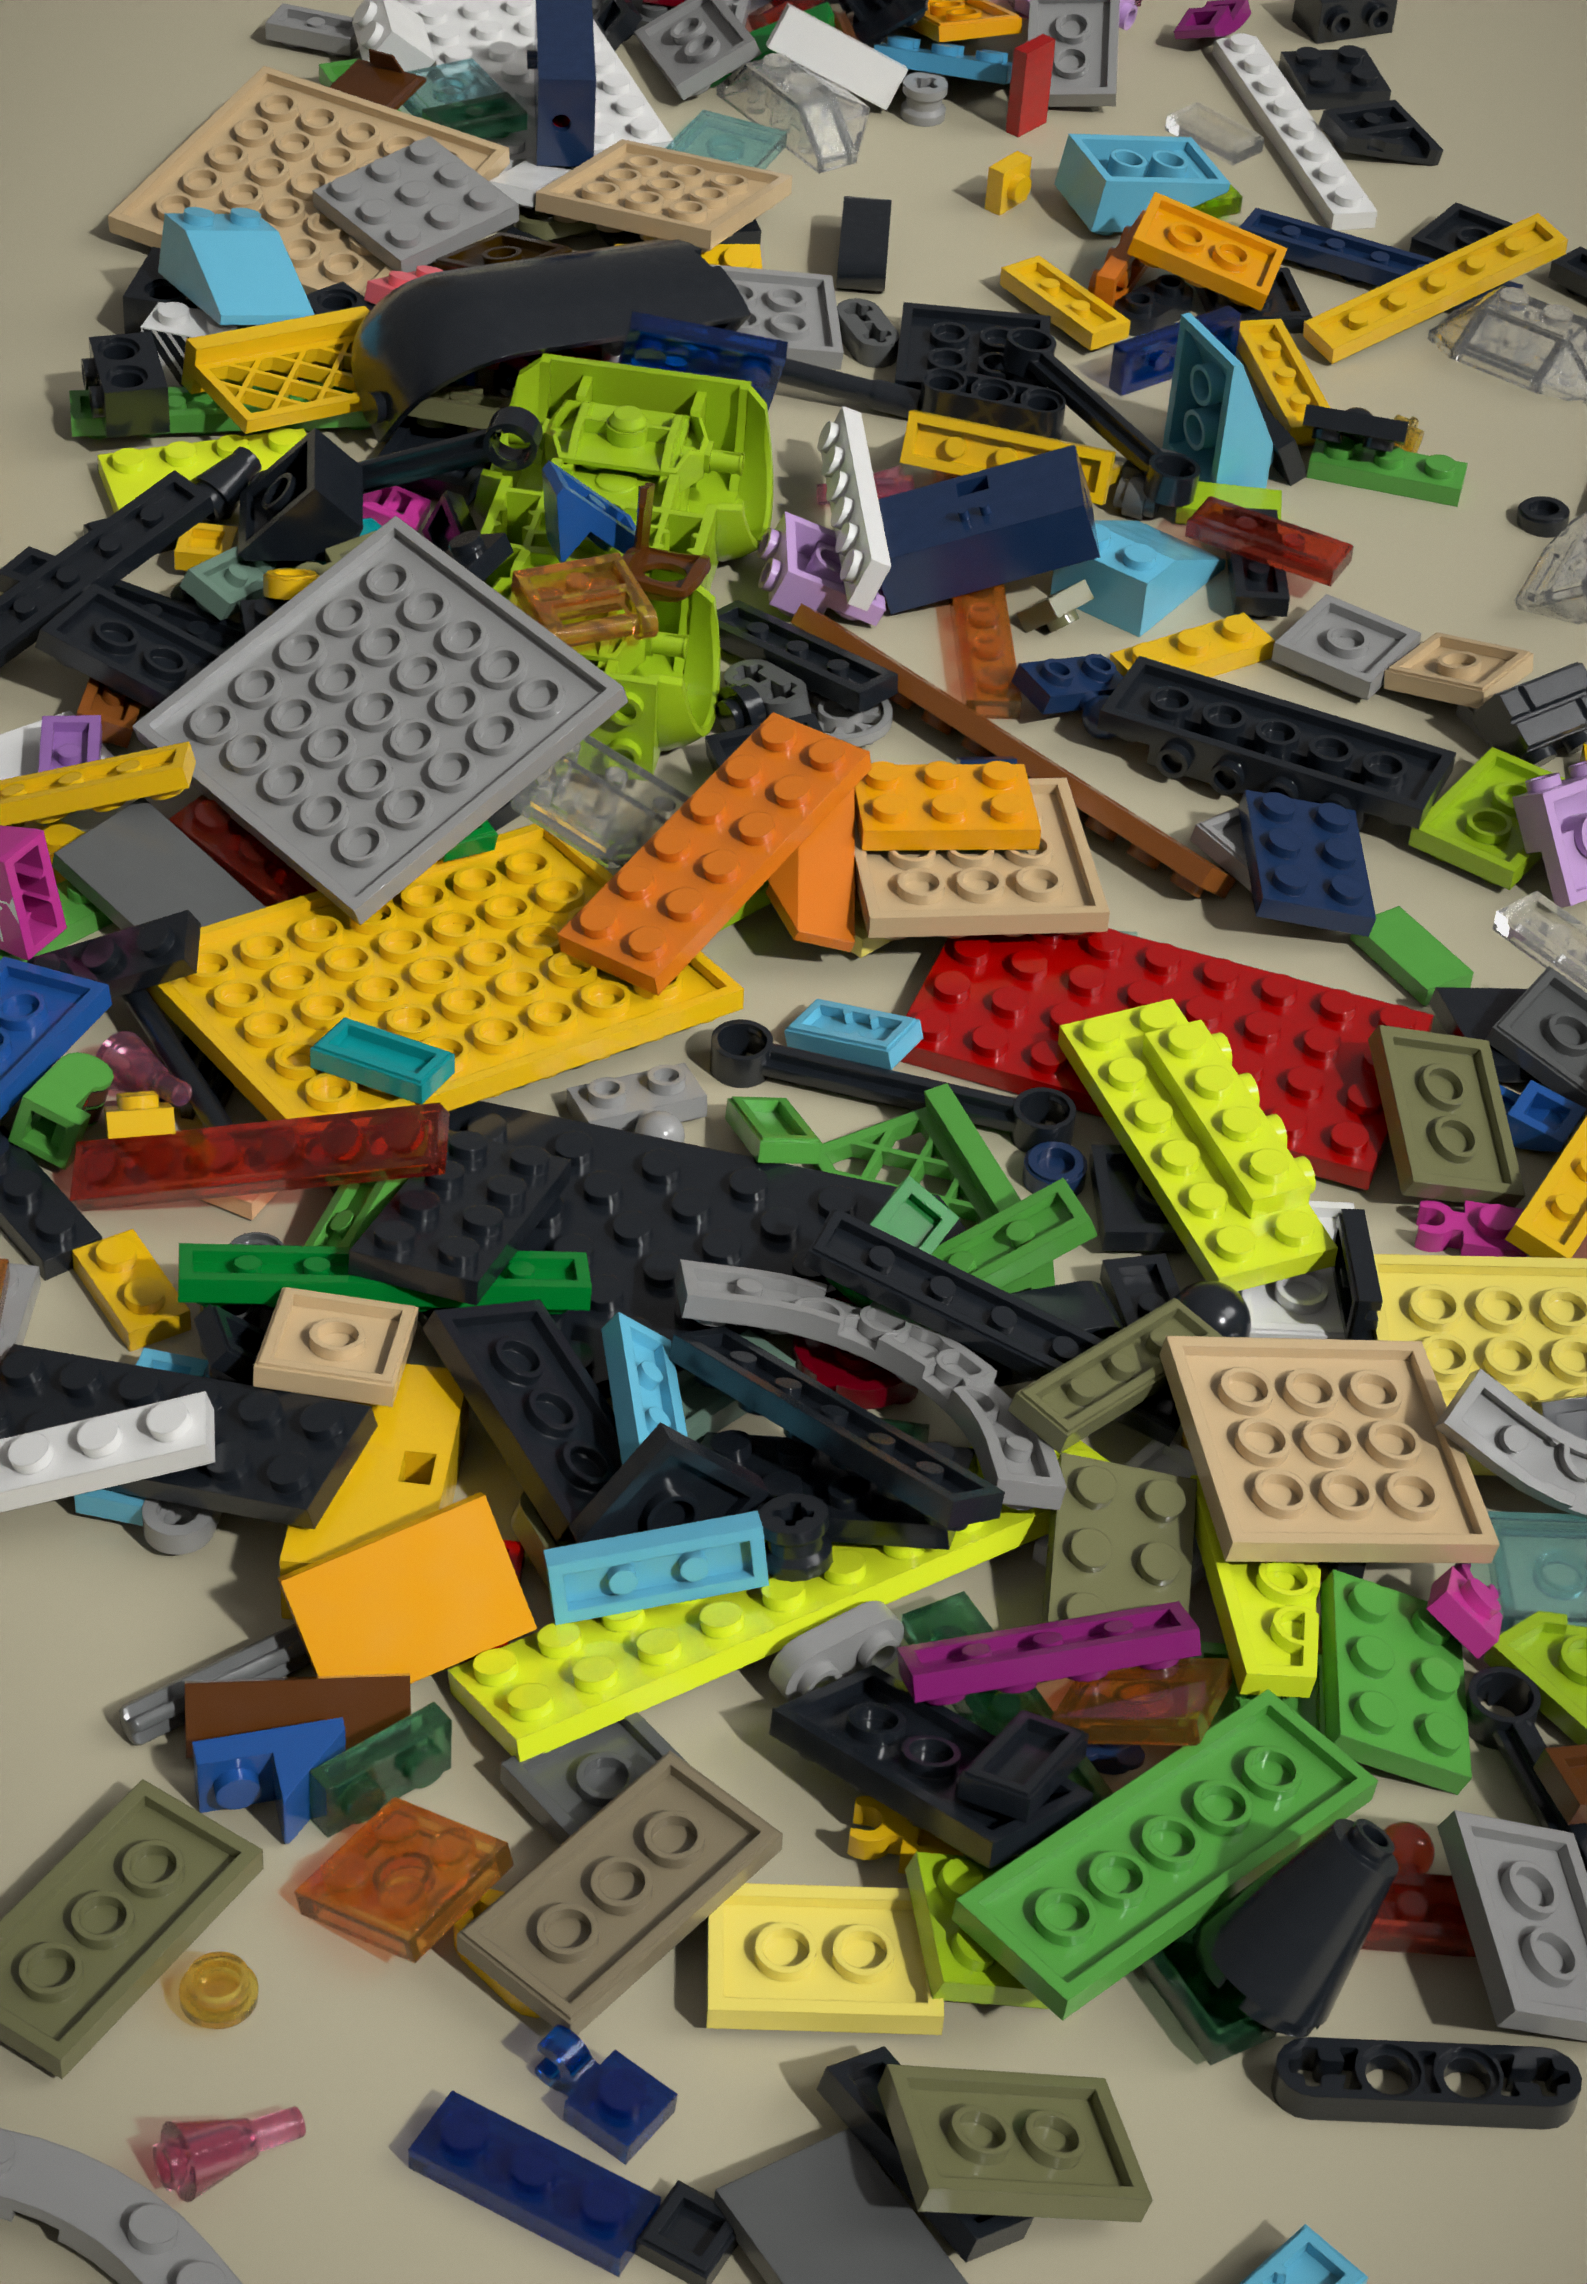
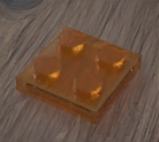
M394 1796L300 1885L294 1893L302 1915L415 1964L514 1866L508 1842Z

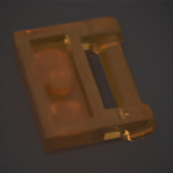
M619 552L513 571L511 590L524 612L570 647L633 636L636 640L654 638L658 634L659 625L656 611ZM624 609L625 611L624 614L565 625L561 622L563 620Z

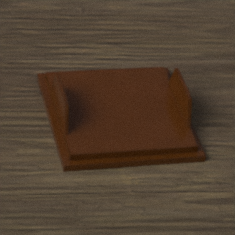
M369 49L370 62L358 59L330 88L398 110L427 80L426 77L405 72L393 55Z

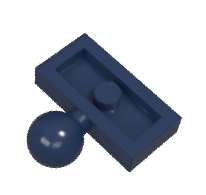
M1089 654L1080 657L1051 658L1044 661L1018 664L1011 682L1043 715L1082 710L1084 728L1091 736L1101 740H1108L1117 736L1097 729L1100 709L1123 679V676L1116 670V666L1111 660L1101 654Z

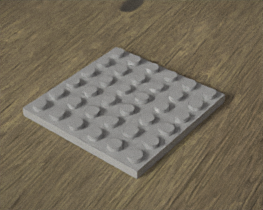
M394 516L132 727L138 740L148 749L189 741L196 760L191 785L361 925L628 703L622 685L400 518Z

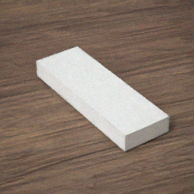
M789 3L786 4L766 43L769 49L884 110L888 109L908 72V68L905 65Z
M530 157L489 182L519 204L520 207L532 209L535 207L536 192L576 167L537 166L536 157Z

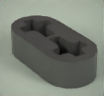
M852 298L840 302L837 305L842 343L859 364L872 368H884L894 364L898 356L899 333L880 307L872 301L860 298Z
M762 659L743 660L730 666L724 673L726 686L729 684H736L738 686L749 684L756 689L765 705L766 718L772 712L786 718L811 714L806 684L801 679Z

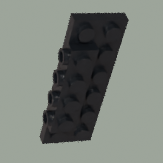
M1142 656L1136 659L1100 709L1097 729L1115 734L1125 741L1141 742L1150 745L1147 764L1157 767L1166 777L1173 779L1191 777L1210 783L1215 791L1223 795L1244 794L1245 790L1266 794L1270 792L1281 793L1289 798L1319 804L1335 803L1346 809L1355 810L1359 830L1362 829L1370 814L1382 817L1387 822L1395 825H1407L1419 829L1451 775L1456 758V752Z

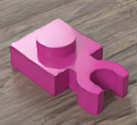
M1431 1200L1420 1201L1416 1217L1418 1230L1414 1247L1426 1252H1440L1447 1248L1459 1249V1256L1527 1257L1525 1252L1505 1240L1524 1209L1465 1200L1463 1212H1457L1441 1202Z
M1456 1563L1432 1583L1426 1609L1479 1659L1499 1641L1503 1615L1499 1612L1501 1606L1497 1600L1499 1599V1593L1492 1583L1486 1586L1480 1580L1474 1578L1470 1571L1471 1563Z

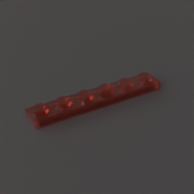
M439 1102L176 1131V1134L76 1142L70 1201L82 1212L445 1174L450 1113Z

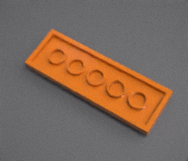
M772 712L557 934L560 951L659 996L872 769L870 752Z

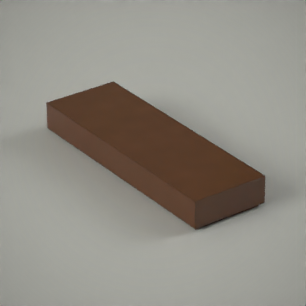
M410 1673L185 1681L186 1759L193 1758L192 1742L340 1717H343L345 1726L346 1753L412 1750Z

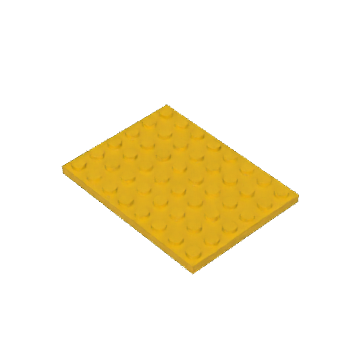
M549 819L499 834L495 850L447 862L439 859L361 925L355 922L321 892L316 891L201 927L197 973L146 988L155 1003L306 1161L319 1156L330 1155L336 1150L367 1140L380 1118L424 1116L428 1119L442 1116L451 1110L471 1103L499 1096L506 1091L540 1079L554 1077L558 1073L595 1060L606 1059L612 1054L647 1042L660 1040L664 1036L712 1022L716 1018L742 1010L744 1003V988L701 951L659 996L561 952L557 934L613 875ZM346 1017L455 1054V1073L421 1105L311 1068L310 1048Z

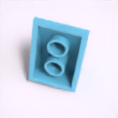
M1068 134L1054 185L1091 232L1109 236L1114 232H1123L1127 225L1132 226L1143 210L1146 211L1155 192L1194 207L1227 193L1231 183L1192 137Z
M188 207L184 209V213L164 214L158 273L219 325H263L315 315L279 232L262 219L258 211L248 208H233L230 214H215L208 209Z
M1191 313L1181 314L1162 448L1185 454L1197 462L1201 468L1199 477L1201 482L1266 488L1269 468L1274 457L1273 442L1245 368Z
M1095 520L1100 558L1053 570L1050 595L1085 579L1094 599L1076 609L1137 637H1141L1224 570L1226 560L1140 521Z

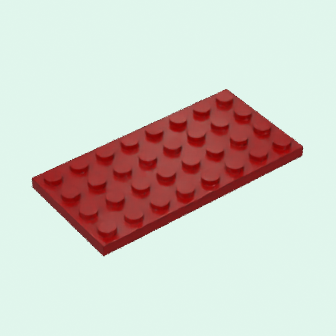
M1108 928L1107 932H1086L1081 935H1066L1063 933L1025 934L1020 937L971 935L963 938L947 939L906 1015L921 1021L923 1039L900 1062L1016 1094L1037 1087L1056 1089L1073 1100L1076 1110L1103 1117L1058 1045L1060 1025L1173 998L1188 1022L1202 1020L1211 1034L1222 1032L1227 1037L1232 1051L1233 1068L1238 1075L1250 1073L1253 1076L1259 1090V1107L1265 1116L1277 1114L1282 1119L1287 1133V1149L1293 1158L1305 1156L1310 1161L1317 1177L1368 1190L1389 1139L1368 1038L1379 1025L1431 1032L1434 1015L1410 1009L1403 1005H1395L1360 996L1346 990L1334 989L1292 978L1285 974H1277L1235 963L1228 959L1216 958L1182 949L1171 944L1125 934Z

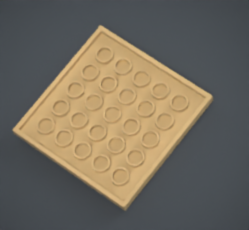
M263 66L108 215L109 231L138 243L161 248L165 213H184V209L188 207L208 209L215 214H230L233 208L252 209L258 211L261 214V218L279 232L306 294L343 281L365 297L368 280L387 277L389 272L393 270L317 210L313 204L312 190L428 136H431L482 177L490 181L510 164L509 147Z

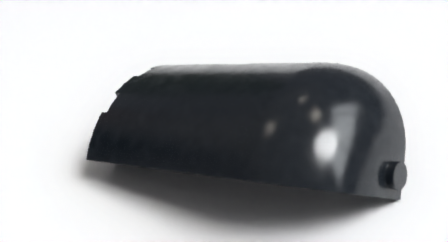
M658 239L426 274L402 284L382 298L362 320L354 337L351 356L352 373L361 400L364 418L371 424L379 443L388 441L411 411L430 395L453 381L487 366L524 356L703 327L712 343L727 341L751 316V313L736 285L721 266L711 267L701 257L702 249L679 239L671 241Z

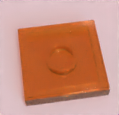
M1230 1658L1179 1659L1176 1665L1166 1669L1148 1670L1135 1666L1108 1671L1105 1677L1094 1681H1074L1051 1718L1054 1721L1088 1733V1744L1197 1746L1201 1743L1233 1683Z

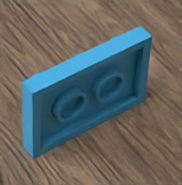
M895 35L894 37L888 36L887 43L874 45L875 50L911 70L999 84H1009L1011 82L1013 62H1007L1009 53L982 49V51H976V57L963 55L965 46L938 42V44L932 43L930 50L920 48L921 39Z

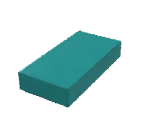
M345 1017L310 1048V1067L422 1105L455 1073V1054Z

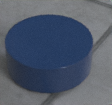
M1044 1142L1030 1148L1025 1155L1022 1172L1023 1184L1029 1192L1034 1194L1064 1177L1077 1196L1085 1186L1087 1160L1078 1149L1066 1143Z

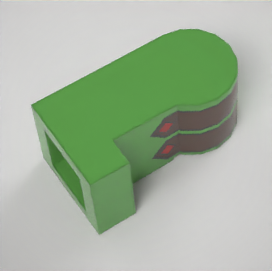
M68 1053L61 1057L23 1095L8 1141L66 1170L77 1158L86 1128L96 1124L101 1116L114 1078L112 1069L98 1057L86 1053Z

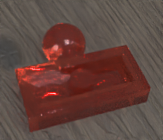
M1408 1821L1395 1822L1387 1826L1383 1831L1394 1843L1395 1851L1393 1855L1397 1860L1399 1869L1361 1949L1476 1957L1452 1875L1426 1874L1432 1867L1435 1858V1847L1431 1836L1418 1824Z

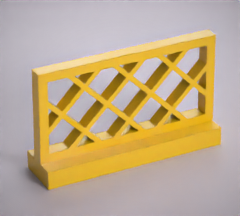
M359 306L187 338L181 384L191 394L206 392L245 434L361 411V400L354 383L353 374L341 370L344 368L352 371L351 356L354 337L362 320L370 310L366 306ZM298 377H301L312 381L324 383V385L322 387L319 385L299 381L297 379ZM253 386H257L279 392V394L274 395L258 391L252 388ZM336 386V387H340V388L347 389V390H351V391H355V392H354V393H346V392L334 390L333 387ZM292 395L311 401L301 402L288 398V396ZM244 404L266 410L251 413Z
M917 410L909 411L900 463L963 476L1075 445L1091 495V501L1098 505L1106 504L1109 486L1120 481L1124 465L1123 462L1114 461L1115 451Z

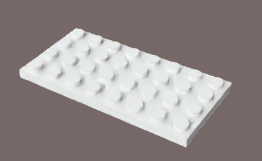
M397 0L423 18L435 59L430 70L453 109L483 127V136L480 138L509 147L510 164L505 170L513 168L530 157H536L534 69H527V50H534L535 0ZM593 19L596 68L594 156L621 139L673 150L674 140Z

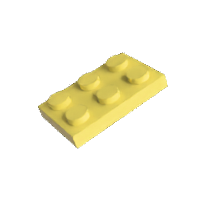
M745 1883L707 1917L706 2028L942 2035L944 1998L932 1999L909 1888Z

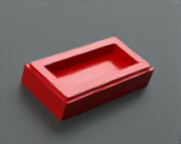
M1041 34L1014 48L1006 132L1016 137L1032 131L1047 121L1056 39L1045 34Z

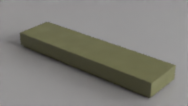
M1173 1298L1016 1392L1008 1411L1060 1454L1169 1385L1159 1355L1166 1336L1222 1337V1335L1178 1299Z

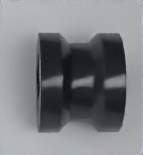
M786 1494L773 1498L762 1505L758 1514L763 1525L764 1539L767 1540L765 1542L769 1576L782 1581L797 1582L816 1578L829 1570L833 1563L832 1544L824 1535L830 1526L828 1506L822 1499L807 1494Z

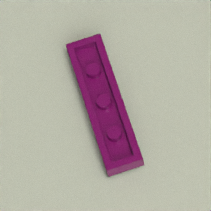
M1177 1601L897 1647L899 1675L915 1703L926 1702L932 1705H950L963 1700L966 1694L997 1690L1003 1693H1022L1035 1688L1038 1682L1062 1678L1080 1682L1094 1681L1105 1677L1108 1671L1135 1666L1148 1670L1170 1668L1176 1665L1179 1659L1201 1656L1200 1628L1182 1604Z

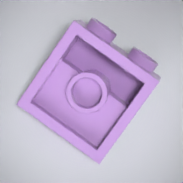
M785 511L776 528H768L757 552L759 559L767 561L762 569L758 586L760 589L768 591L769 605L776 607L781 613L789 617L795 615L801 603L824 614L828 607L848 620L855 621L859 619L877 626L886 610L882 587L877 592L868 611L847 604L844 581L840 579L839 554L835 552V531Z
M1587 760L1568 766L1570 778L1561 780L1559 773L1535 777L1525 781L1527 793L1512 797L1526 853H1542L1555 908L1572 906L1587 900Z

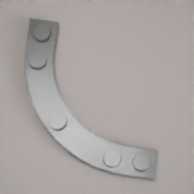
M680 1259L675 1287L682 1318L693 1319L707 1326L716 1327L728 1323L758 1327L772 1334L782 1335L790 1333L832 1345L894 1373L902 1382L918 1388L955 1421L975 1451L984 1480L1005 1492L1003 1505L1016 1510H1030L1034 1507L1060 1510L1067 1486L1054 1449L1008 1411L1013 1399L994 1383L997 1371L965 1346L875 1301L869 1306L860 1308L826 1297L827 1284L782 1273Z
M1481 1368L1471 1372L1434 1427L1483 1466L1516 1489L1551 1507L1587 1519V1440L1581 1439L1556 1426Z
M0 2128V2219L12 2222L17 2212L58 2229L59 2242L94 2262L119 2284H242L211 2245L189 2222L149 2189L117 2169L79 2151L39 2137Z

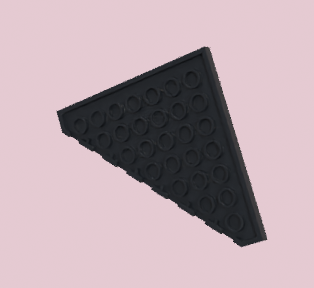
M477 1101L451 1110L442 1116L427 1119L439 1134L426 1157L450 1130L454 1132H478L486 1136L488 1140L517 1147L537 1146L545 1149L550 1155L571 1159L569 1184L518 1251L587 1252L592 1285L590 1311L569 1310L562 1314L550 1315L605 1399L612 1396L601 1329L617 1312L671 1340V1343L673 1335L676 1333L727 1327L738 1335L748 1328L761 1337L771 1334L758 1327L728 1323L715 1327L700 1324L693 1319L682 1318L675 1287L680 1259L751 1268L800 1277L827 1284L826 1297L844 1296L825 1280V1276L803 1266L807 1252L833 1207L869 1223L897 1188L896 1186L784 1163H758L751 1156L484 1101ZM365 1141L336 1150L330 1155L311 1159L333 1194L337 1191ZM932 1194L946 1207H948L939 1195ZM958 1220L940 1244L967 1229ZM433 1308L428 1311L418 1312V1321L424 1327L434 1310L452 1308ZM675 1363L676 1371L683 1369V1367Z

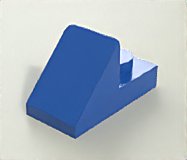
M550 460L542 468L546 536L559 562H565L586 537L606 552H609L614 547L625 554L634 545L636 525L631 516Z
M343 1717L192 1742L195 1793L199 1812L204 1813L222 1809L236 1810L252 1804L275 1801L284 1844H289L346 1777V1743Z

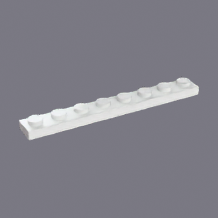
M1237 33L1230 38L1214 39L1213 57L1329 229L1339 231L1375 228L1377 209L1258 38L1245 33Z

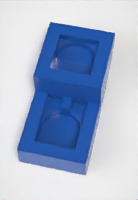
M1530 1080L1521 1095L1499 1084L1513 1145L1516 1148L1560 1152L1587 1109L1533 1080Z

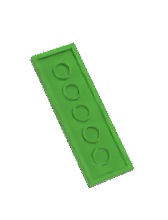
M1267 1689L957 1898L951 1919L1063 2021L1198 1925L1215 1909L1334 1821L1346 1819L1370 1802L1378 1780Z

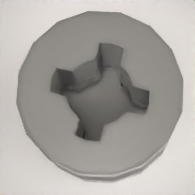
M915 72L907 75L903 80L902 91L906 96V100L901 104V118L908 124L920 127H931L941 124L945 120L946 107L942 103V99L947 96V80L938 74L930 72Z

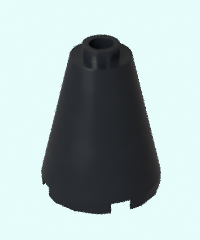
M1337 1819L1215 1909L1203 1920L1193 1935L1195 1955L1209 1979L1218 1989L1228 1979L1246 1996L1238 2008L1251 2019L1277 2033L1302 2038L1307 2037L1315 2027L1318 2029L1320 2025L1327 2021L1398 1873V1863L1393 1855L1395 1846L1391 1838L1380 1827L1366 1819H1358L1356 1822L1348 1819Z

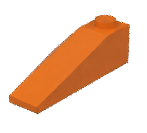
M855 787L768 879L769 885L766 894L795 941L851 952L855 944Z

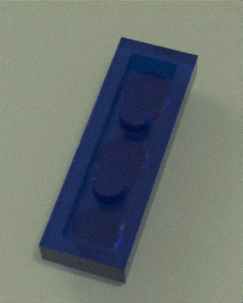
M1226 306L1195 317L1234 356L1236 355L1241 313L1231 306ZM1180 322L1115 343L1109 388L1118 395L1124 396L1172 379Z
M453 2090L408 2149V2168L617 2277L621 2275L635 2254V2240L661 2205L660 2196Z

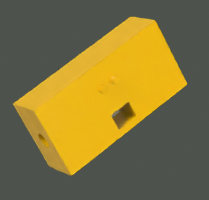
M406 1364L393 1407L327 1398L371 1406L378 1427L316 1528L309 1529L288 1525L279 1560L280 1576L453 1503L469 1429V1402L447 1368ZM280 1587L281 1618L293 1620Z

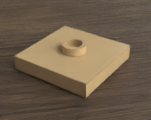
M1436 632L1384 671V689L1479 709L1494 694L1512 688L1533 671L1534 653Z
M282 1287L254 1365L253 1387L393 1407L417 1329L419 1307Z

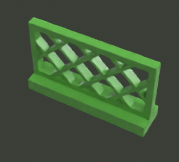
M948 1083L924 1091L926 1105L924 1108L823 1143L820 1164H812L815 1170L896 1187H898L896 1184L875 1180L883 1164L910 1170L911 1172L908 1176H911L919 1184L925 1174L950 1180L952 1184L946 1195L939 1196L959 1218L974 1221L977 1224L1021 1201ZM920 1132L926 1140L920 1155L892 1148L896 1141ZM850 1157L869 1161L861 1176L838 1171L834 1168L833 1164ZM1053 1260L1001 1289L1008 1293H1016L1022 1290L1027 1291L1055 1286Z

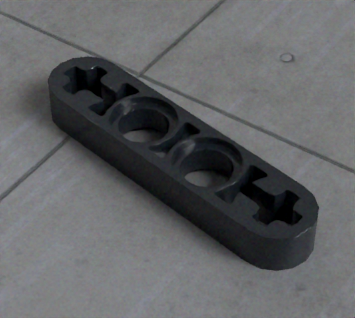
M1305 2037L1288 2042L1278 2053L1272 2076L1271 2091L1274 2100L1284 2111L1294 2117L1307 2120L1545 2130L1558 2128L1569 2121L1574 2113L1581 2092L1582 2076L1578 2066L1568 2056L1555 2049L1545 2047ZM1376 2069L1392 2070L1406 2081L1408 2089L1400 2094L1382 2093L1372 2087L1367 2080L1366 2074ZM1342 2070L1352 2072L1349 2089L1344 2088L1346 2075H1341ZM1298 2071H1311L1314 2082L1320 2083V2086L1306 2085L1303 2075L1299 2074ZM1456 2072L1471 2074L1481 2081L1486 2093L1473 2098L1460 2096L1446 2085L1444 2077ZM1504 2077L1508 2079L1505 2092H1511L1510 2096H1503L1501 2094ZM1532 2080L1545 2081L1547 2091L1554 2093L1555 2096L1542 2095L1541 2088L1538 2084L1531 2083Z

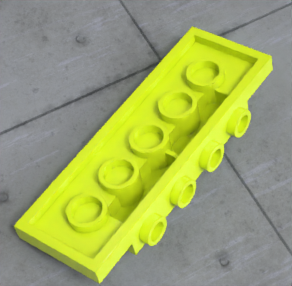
M1173 998L1060 1025L1058 1045L1206 1281L1224 1283L1238 1292L1335 1266L1338 1247L1309 1205L1310 1194L1314 1193L1316 1188L1313 1167L1305 1156L1293 1158L1287 1149V1133L1282 1119L1277 1114L1265 1116L1259 1107L1260 1097L1255 1079L1250 1073L1237 1074L1232 1066V1051L1229 1041L1222 1032L1211 1034L1202 1020L1188 1022Z

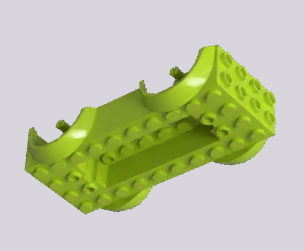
M543 353L542 357L520 370L510 406L521 407L533 413L541 423L543 436L535 460L527 468L518 471H508L492 463L490 470L486 468L482 470L474 503V510L485 519L481 534L506 533L513 549V553L483 582L622 685L628 703L553 765L570 770L585 769L612 773L625 778L640 777L652 779L661 751L685 747L710 733L716 717V704L718 703L720 689V638L716 598L709 591L718 562L742 558L758 550L760 541L766 530L770 528L772 520L773 458L767 403L751 386L752 381ZM501 433L500 441L508 447L522 449L531 445L530 442L524 443L515 434ZM550 460L629 514L635 525L637 523L638 487L645 485L647 482L654 483L655 491L649 547L677 553L705 554L709 556L711 569L702 584L689 597L678 602L657 601L630 595L622 589L620 581L615 575L616 566L624 554L614 547L609 552H606L595 545L588 537L580 543L565 562L560 563L546 536L542 468ZM580 569H591L601 575L593 581H579L572 578ZM659 569L644 572L649 578L658 581L671 582L685 578L681 574Z

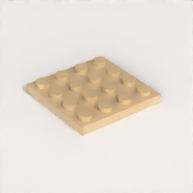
M621 139L536 192L535 211L552 214L554 220L563 223L583 221L596 224V228L603 232L617 233L628 231L640 234V238L644 241L658 239L671 241L679 239L702 249L701 252H708L791 195L792 175Z
M1067 778L1028 779L1041 827L1039 850L862 851L855 818V884L868 938L901 940L907 937L944 936L957 939L971 935L1020 937L1025 934L1063 933L1066 935H1081L1086 932H1107L1110 911Z
M1166 1336L1159 1354L1225 1562L1492 1563L1500 1544L1464 1450L1434 1427L1447 1406L1422 1341Z

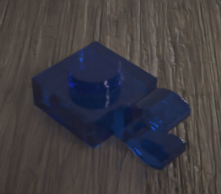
M557 2024L537 2044V2050L545 2058L535 2067L534 2073L546 2085L569 2097L564 2104L563 2120L625 2165L675 2112L678 2094L617 2050H614L601 2064H598L590 2054L585 2043L573 2031L560 2024Z

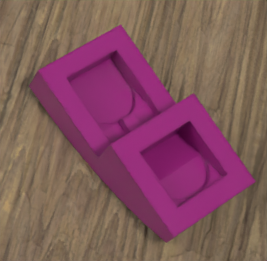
M1248 0L1207 1L1204 7L1188 8L1173 31L1175 39L1185 40L1228 36L1238 30L1252 14Z

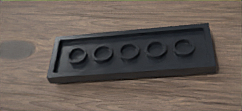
M13 1344L0 1362V1439L206 1391L214 1408L215 1463L104 1488L103 1490L309 1529H315L378 1427L371 1406L253 1387L247 1384Z

